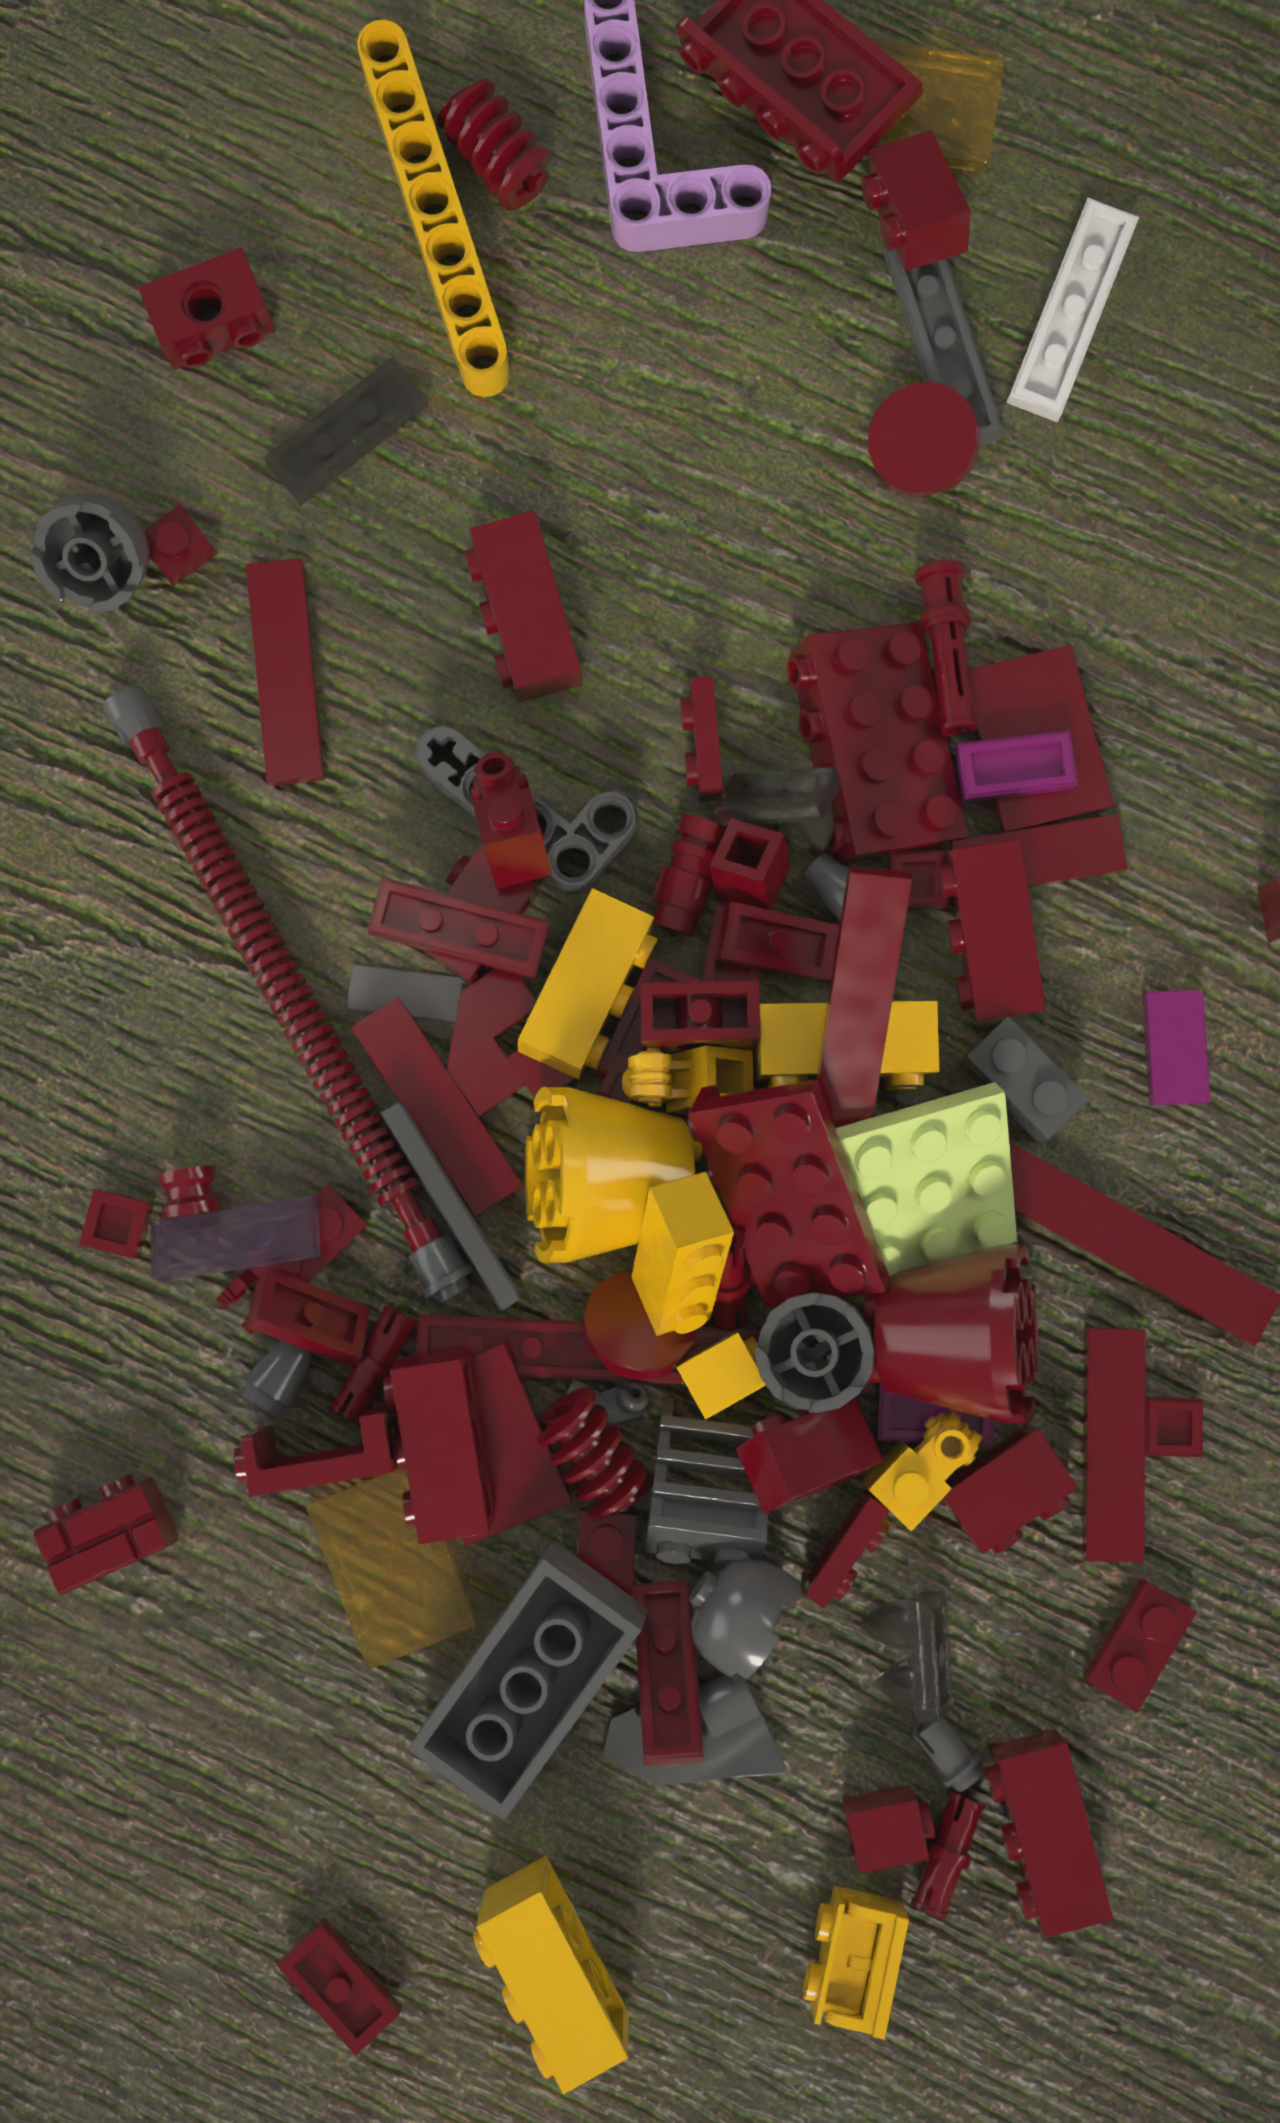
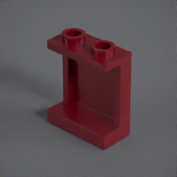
M386 1405L373 1407L359 1416L363 1444L288 1457H280L277 1453L273 1425L261 1426L241 1436V1447L234 1450L237 1479L240 1484L247 1483L249 1497L392 1473L397 1469L393 1451L394 1434H400L397 1411L389 1412Z

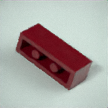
M535 510L469 528L474 548L463 551L472 582L484 581L489 600L480 602L479 607L487 635L499 633L504 653L495 655L494 659L503 689L514 686L518 703L582 685L581 669Z
M1021 839L946 851L948 863L939 864L938 868L943 897H953L956 919L947 920V931L952 954L961 953L964 976L955 977L960 1010L970 1009L971 1019L975 1021L1046 1011Z
M467 1348L398 1358L390 1369L391 1376L384 1377L383 1388L387 1410L389 1412L397 1411L400 1434H394L393 1451L398 1470L406 1469L410 1491L403 1492V1512L406 1525L408 1527L416 1526L418 1544L489 1534L495 1517Z
M1056 1729L989 1746L994 1765L984 1768L994 1803L1003 1801L1009 1823L1000 1825V1832L1009 1861L1019 1860L1024 1881L1015 1883V1890L1024 1919L1034 1918L1044 1938L1114 1920L1070 1751L1065 1739Z

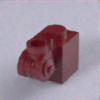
M492 752L484 755L478 761L477 766L474 767L476 776L472 777L474 787H471L470 790L484 851L495 888L500 889L552 875L527 775L522 774L519 765L515 766L513 758H509L504 753Z

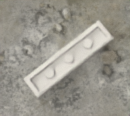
M1087 198L1006 403L1058 423L1138 222V216Z

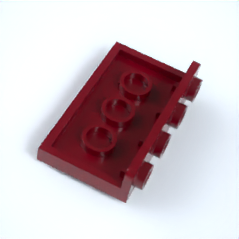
M716 0L695 23L684 16L676 24L681 44L678 51L690 69L699 75L704 71L717 81L720 91L731 104L738 108L743 104L756 114L760 126L771 138L780 141L783 137L796 148L799 159L811 172L819 175L823 171L837 184L868 153V149H872L923 95L922 81L824 0Z
M920 621L807 635L791 650L787 662V676L791 687L797 691L801 709L799 731L803 741L809 745L813 763L811 785L814 794L821 799L825 818L823 823V840L827 850L833 854L834 860L845 865L852 863L858 858L945 845L951 841L968 838L969 835L947 738L941 734L940 727L942 725L939 703Z
M818 1080L725 1096L720 1095L715 1085L702 1087L688 1113L689 1130L693 1139L696 1142H700L708 1161L709 1180L714 1190L720 1191L731 1227L738 1229L744 1236L743 1251L746 1257V1266L750 1271V1282L753 1286L758 1287L765 1307L779 1306L791 1297L812 1292L835 1295L840 1298L886 1292L890 1276Z

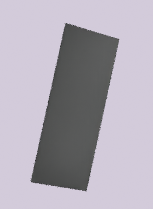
M352 964L346 1009L375 1012L396 997H399L412 1017L455 1022L463 978Z

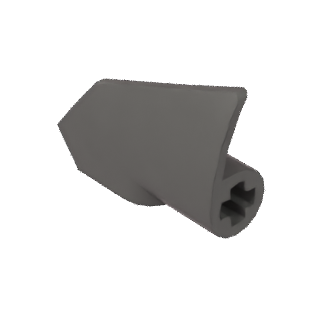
M722 1674L698 1686L704 1762L644 1766L640 1703L611 1716L602 1750L604 1757L631 1770L657 1786L775 1775L785 1772V1764L747 1680L742 1676H739L738 1681H735Z

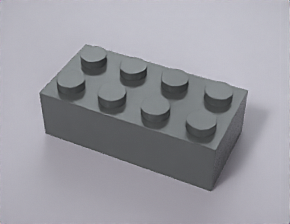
M553 1540L423 1722L408 1750L505 1821L642 1631L649 1609Z

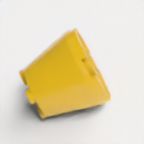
M570 1087L540 1088L533 1102L535 1112H542L540 1124L535 1125L533 1136H527L525 1152L527 1221H534L535 1227L540 1228L542 1241L535 1242L534 1252L538 1260L542 1263H568L638 1244L649 1188L695 1175V1162H698L701 1158L702 1146L700 1142H696L693 1139L684 1119Z

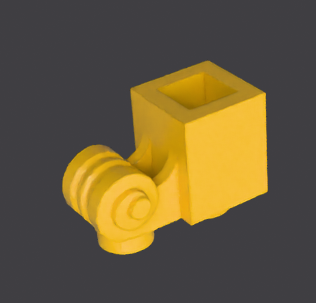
M705 1045L670 1055L662 1053L660 1048H648L647 1051L639 1052L638 1055L628 1058V1069L622 1077V1088L629 1099L639 1103H648L650 1108L662 1107L663 1102L666 1103V1113L688 1115L702 1087L715 1085L721 1096L753 1091V1051Z
M949 1409L935 1417L931 1416L924 1424L927 1430L922 1435L924 1440L918 1446L911 1449L904 1442L899 1441L883 1458L884 1462L875 1466L861 1481L910 1531L952 1489L945 1480L958 1467L963 1464L966 1467L970 1465L976 1457L974 1454L979 1449L978 1445L982 1440V1436L975 1430H970L968 1423L962 1422L960 1415L955 1410Z

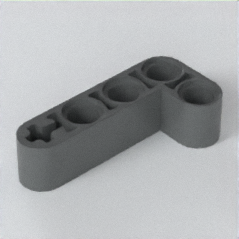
M439 726L432 728L422 735L418 743L417 757L425 776L435 787L477 821L470 788L474 787L472 777L476 776L474 767L477 766L480 758L486 754L461 733L450 727ZM440 750L444 754L453 751L457 764L465 771L461 780L458 772L448 763L441 762L437 766L434 754ZM607 791L600 793L591 799L571 824H569L531 792L537 817L546 824V831L542 837L552 875L545 878L567 894L577 895L587 892L599 881L632 841L636 827V814L632 803L627 797L618 792ZM608 810L617 811L626 819L624 828L612 835L600 832L594 825L597 816ZM573 852L581 853L590 861L587 872L576 878L567 877L558 869L561 859Z

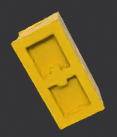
M834 1885L830 1904H820L815 1927V1940L822 1941L818 1963L809 1962L807 1965L803 1984V1999L810 2001L814 2024H821L824 2011L827 2012L825 2021L829 2024L871 2034L875 2038L885 2040L909 1923V1917L902 1900Z

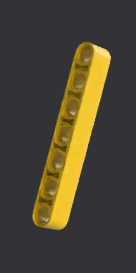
M375 20L361 30L357 40L358 52L368 91L461 379L466 389L474 395L491 397L502 392L510 378L506 343L406 35L402 28L392 21ZM382 56H394V58L388 62L376 61L378 58ZM399 105L412 106L405 112H392L393 108ZM422 154L428 156L427 160L421 163L413 164L407 162L409 158L415 155ZM438 204L446 207L438 214L429 215L423 213L425 208L431 205ZM447 255L462 257L459 263L452 266L438 263ZM464 305H473L479 308V311L471 317L463 318L454 314L458 308ZM487 355L497 360L493 366L487 369H478L470 365L479 356Z

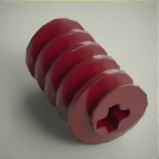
M488 78L481 79L460 90L443 105L437 115L436 125L444 129L445 137L449 142L457 146L460 156L467 162H471L473 172L481 179H484L486 188L494 195H498L500 205L507 211L517 210L536 198L544 188L548 180V173L543 168L549 159L550 152L543 145L533 148L536 142V134L529 128L519 131L522 126V117L516 112L507 113L509 101L502 95L493 97L495 84Z
M584 1387L564 1395L545 1410L541 1416V1421L545 1422L547 1427L538 1436L537 1442L540 1446H547L558 1441L560 1445L551 1454L550 1461L553 1465H559L571 1460L572 1464L563 1473V1480L565 1483L571 1484L584 1479L585 1482L575 1492V1497L579 1502L597 1498V1501L588 1510L589 1518L596 1521L609 1515L619 1514L639 1502L652 1488L653 1480L645 1478V1466L642 1462L633 1459L634 1453L630 1444L620 1441L621 1432L618 1426L613 1423H607L609 1416L605 1407L599 1404L594 1405L596 1396L593 1389Z

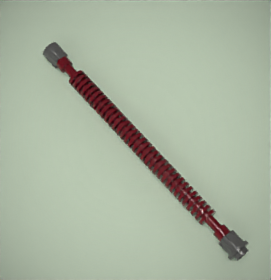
M136 685L116 692L103 703V710L123 745L130 744L140 764H147L158 785L152 789L151 796L158 803V808L162 815H166L165 821L169 827H172L175 839L180 840V848L183 852H187L186 858L189 864L194 865L192 867L197 877H201L200 883L203 889L208 890L207 896L209 900L216 902L214 909L217 914L222 915L221 921L224 927H230L228 929L229 936L232 940L237 939L235 946L238 952H244L242 955L243 961L246 965L252 964L249 967V971L252 977H259L256 980L258 988L260 990L267 989L263 993V997L267 1003L274 1002L270 1006L273 1015L282 1014L277 1018V1022L281 1028L288 1027L284 1031L287 1040L297 1039L291 1044V1047L295 1053L303 1052L298 1057L301 1065L306 1066L313 1063L305 1072L309 1079L320 1076L312 1083L315 1090L321 1091L328 1088L319 1096L323 1104H327L335 1100L334 1103L327 1107V1111L330 1117L342 1113L341 1116L334 1120V1124L337 1129L349 1126L348 1129L341 1133L344 1142L356 1138V1141L348 1146L351 1155L363 1151L364 1154L355 1159L359 1168L368 1164L371 1165L362 1174L366 1181L375 1177L378 1178L369 1186L372 1192L377 1193L383 1189L385 1190V1193L377 1198L379 1205L383 1206L391 1202L403 1222L406 1231L402 1234L413 1252L408 1257L426 1288L421 1291L423 1296L427 1299L436 1294L440 1303L451 1299L471 1287L466 1277L475 1272L472 1263L466 1265L449 1234L443 1236L433 1217H425L412 1193V1190L420 1185L417 1177H413L405 1181L404 1178L413 1172L410 1164L398 1168L397 1165L406 1159L402 1151L390 1154L399 1145L395 1138L383 1141L391 1134L388 1126L376 1129L378 1125L384 1122L381 1113L369 1116L370 1113L377 1109V1105L374 1100L362 1103V1101L370 1096L367 1087L355 1091L363 1083V1080L359 1074L348 1078L349 1075L356 1071L353 1062L342 1064L349 1058V1055L345 1049L335 1051L342 1043L338 1036L329 1038L335 1033L334 1028L331 1024L322 1025L328 1018L324 1011L316 1012L321 1007L317 998L309 999L313 996V991L310 986H303L306 983V978L303 973H297L299 970L297 962L295 960L289 961L292 958V953L289 948H283L285 941L281 935H276L278 928L275 923H269L271 916L268 910H262L264 903L261 898L256 897L257 891L254 885H248L250 878L246 872H242L243 866L240 860H235V851L232 847H228L230 845L226 835L222 834L223 831L219 823L214 822L216 818L212 810L208 809L209 806L205 798L201 797L202 793L198 785H194L195 780L191 773L183 772L178 774L167 753L170 747L161 732L164 729V725L142 686Z

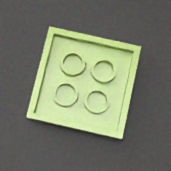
M995 1082L835 1128L889 1276L897 1274L899 1271L985 1248L1017 1242L1005 1091Z

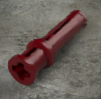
M951 560L936 561L921 566L915 571L914 576L915 583L922 587L925 611L921 615L920 625L924 633L931 637L935 682L942 725L940 727L941 734L945 736H962L974 732L978 728V724L975 720L971 676L964 633L971 621L970 610L964 607L961 580L966 575L965 566L961 562Z

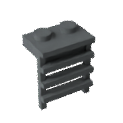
M663 1398L644 1552L655 1553L657 1559L673 1564L688 1563L691 1558L714 1561V1565L720 1569L728 1562L738 1561L743 1558L761 1560L767 1542L768 1513L764 1514L756 1494L665 1482L667 1468L748 1478L740 1458L669 1449L670 1436L742 1445L754 1437L751 1429L752 1426L673 1416L675 1399ZM765 1411L764 1419L776 1415L777 1412Z

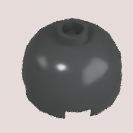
M85 493L61 500L48 510L35 525L37 528L34 533V548L30 551V561L40 583L58 601L62 602L66 598L76 605L89 607L87 612L96 614L117 609L138 590L149 567V543L141 523L127 507L110 497Z
M812 1292L791 1297L769 1313L765 1324L760 1330L755 1357L760 1377L774 1397L780 1401L784 1400L795 1408L820 1413L838 1409L861 1393L873 1373L876 1352L871 1327L856 1307L838 1296ZM817 1339L819 1342L815 1347H812L813 1342ZM829 1350H831L832 1353L826 1355L827 1359H825V1358H824L825 1354H826Z
M743 1558L738 1561L728 1562L716 1575L706 1571L694 1586L689 1597V1602L696 1606L691 1620L693 1641L702 1657L735 1681H738L739 1676L745 1679L750 1678L777 1644L780 1637L773 1632L780 1619L781 1609L784 1606L790 1611H794L800 1593V1581L781 1568L758 1559Z

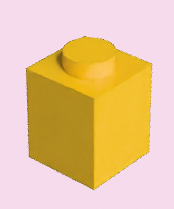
M735 1330L689 1356L685 1361L683 1360L676 1366L705 1420L766 1386L760 1377L755 1357L758 1344L753 1336L743 1341Z

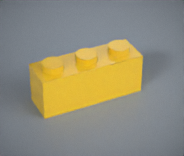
M592 888L518 1038V1052L580 1080L586 1066L596 1070L610 1041V1038L601 1034L611 1015L621 1019L634 991L633 987L626 985L627 980L635 965L642 969L645 968L657 944L658 938L650 935L654 916Z
M706 1172L649 1188L631 1278L656 1336L671 1331L679 1334L689 1333L700 1328L711 1318L734 1231Z

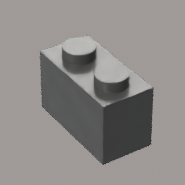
M1009 1016L997 1022L957 1061L980 1086L995 1082L1005 1091L1007 1114L1035 1143L1049 1140L1090 1100Z

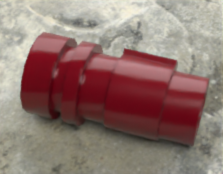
M681 815L676 829V833L680 835L679 840H673L670 851L674 852L670 867H662L651 898L657 902L652 915L654 916L653 925L680 935L693 937L699 917L703 915L713 886L709 865L727 829L726 826L695 815Z

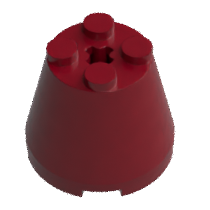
M1024 1244L997 1245L899 1271L897 1274L890 1276L886 1292L865 1295L866 1321L868 1324H875L876 1354L873 1373L869 1378V1383H881L883 1390L887 1393L1001 1423H1030L1034 1414L1035 1402L1034 1397H1025L1026 1384H1033L1034 1372L1038 1371V1317L1035 1285H1031L1030 1279H1023L1021 1265H1029L1030 1254L1027 1246Z

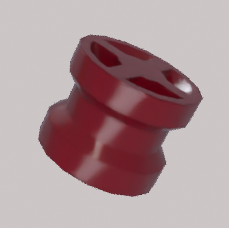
M215 1165L182 1168L157 1174L159 1186L166 1190L167 1202L162 1207L164 1219L183 1218L222 1211L220 1199L213 1194L212 1182L217 1177Z

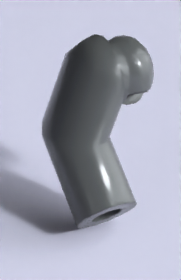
M574 1379L566 1394L579 1388L592 1387L579 1379ZM628 1381L623 1385L601 1393L593 1389L596 1396L594 1405L599 1404L605 1407L609 1416L607 1423L621 1425L636 1420L647 1409L648 1391L644 1385L637 1381Z

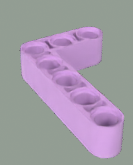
M584 0L585 31L610 224L614 240L621 248L632 252H642L748 239L759 234L764 229L768 220L771 183L762 169L754 165H735L657 175L635 1ZM608 3L614 4L617 7L612 9H603L599 6ZM611 55H620L625 59L613 62L605 58ZM620 106L632 109V111L627 114H616L612 112L614 108ZM626 158L635 159L640 162L634 167H623L618 164L620 160ZM740 197H748L754 200L756 204L750 207H741L734 200ZM685 204H695L702 210L694 214H687L682 212L679 207ZM637 210L646 213L648 216L635 221L626 218L624 215L627 212Z

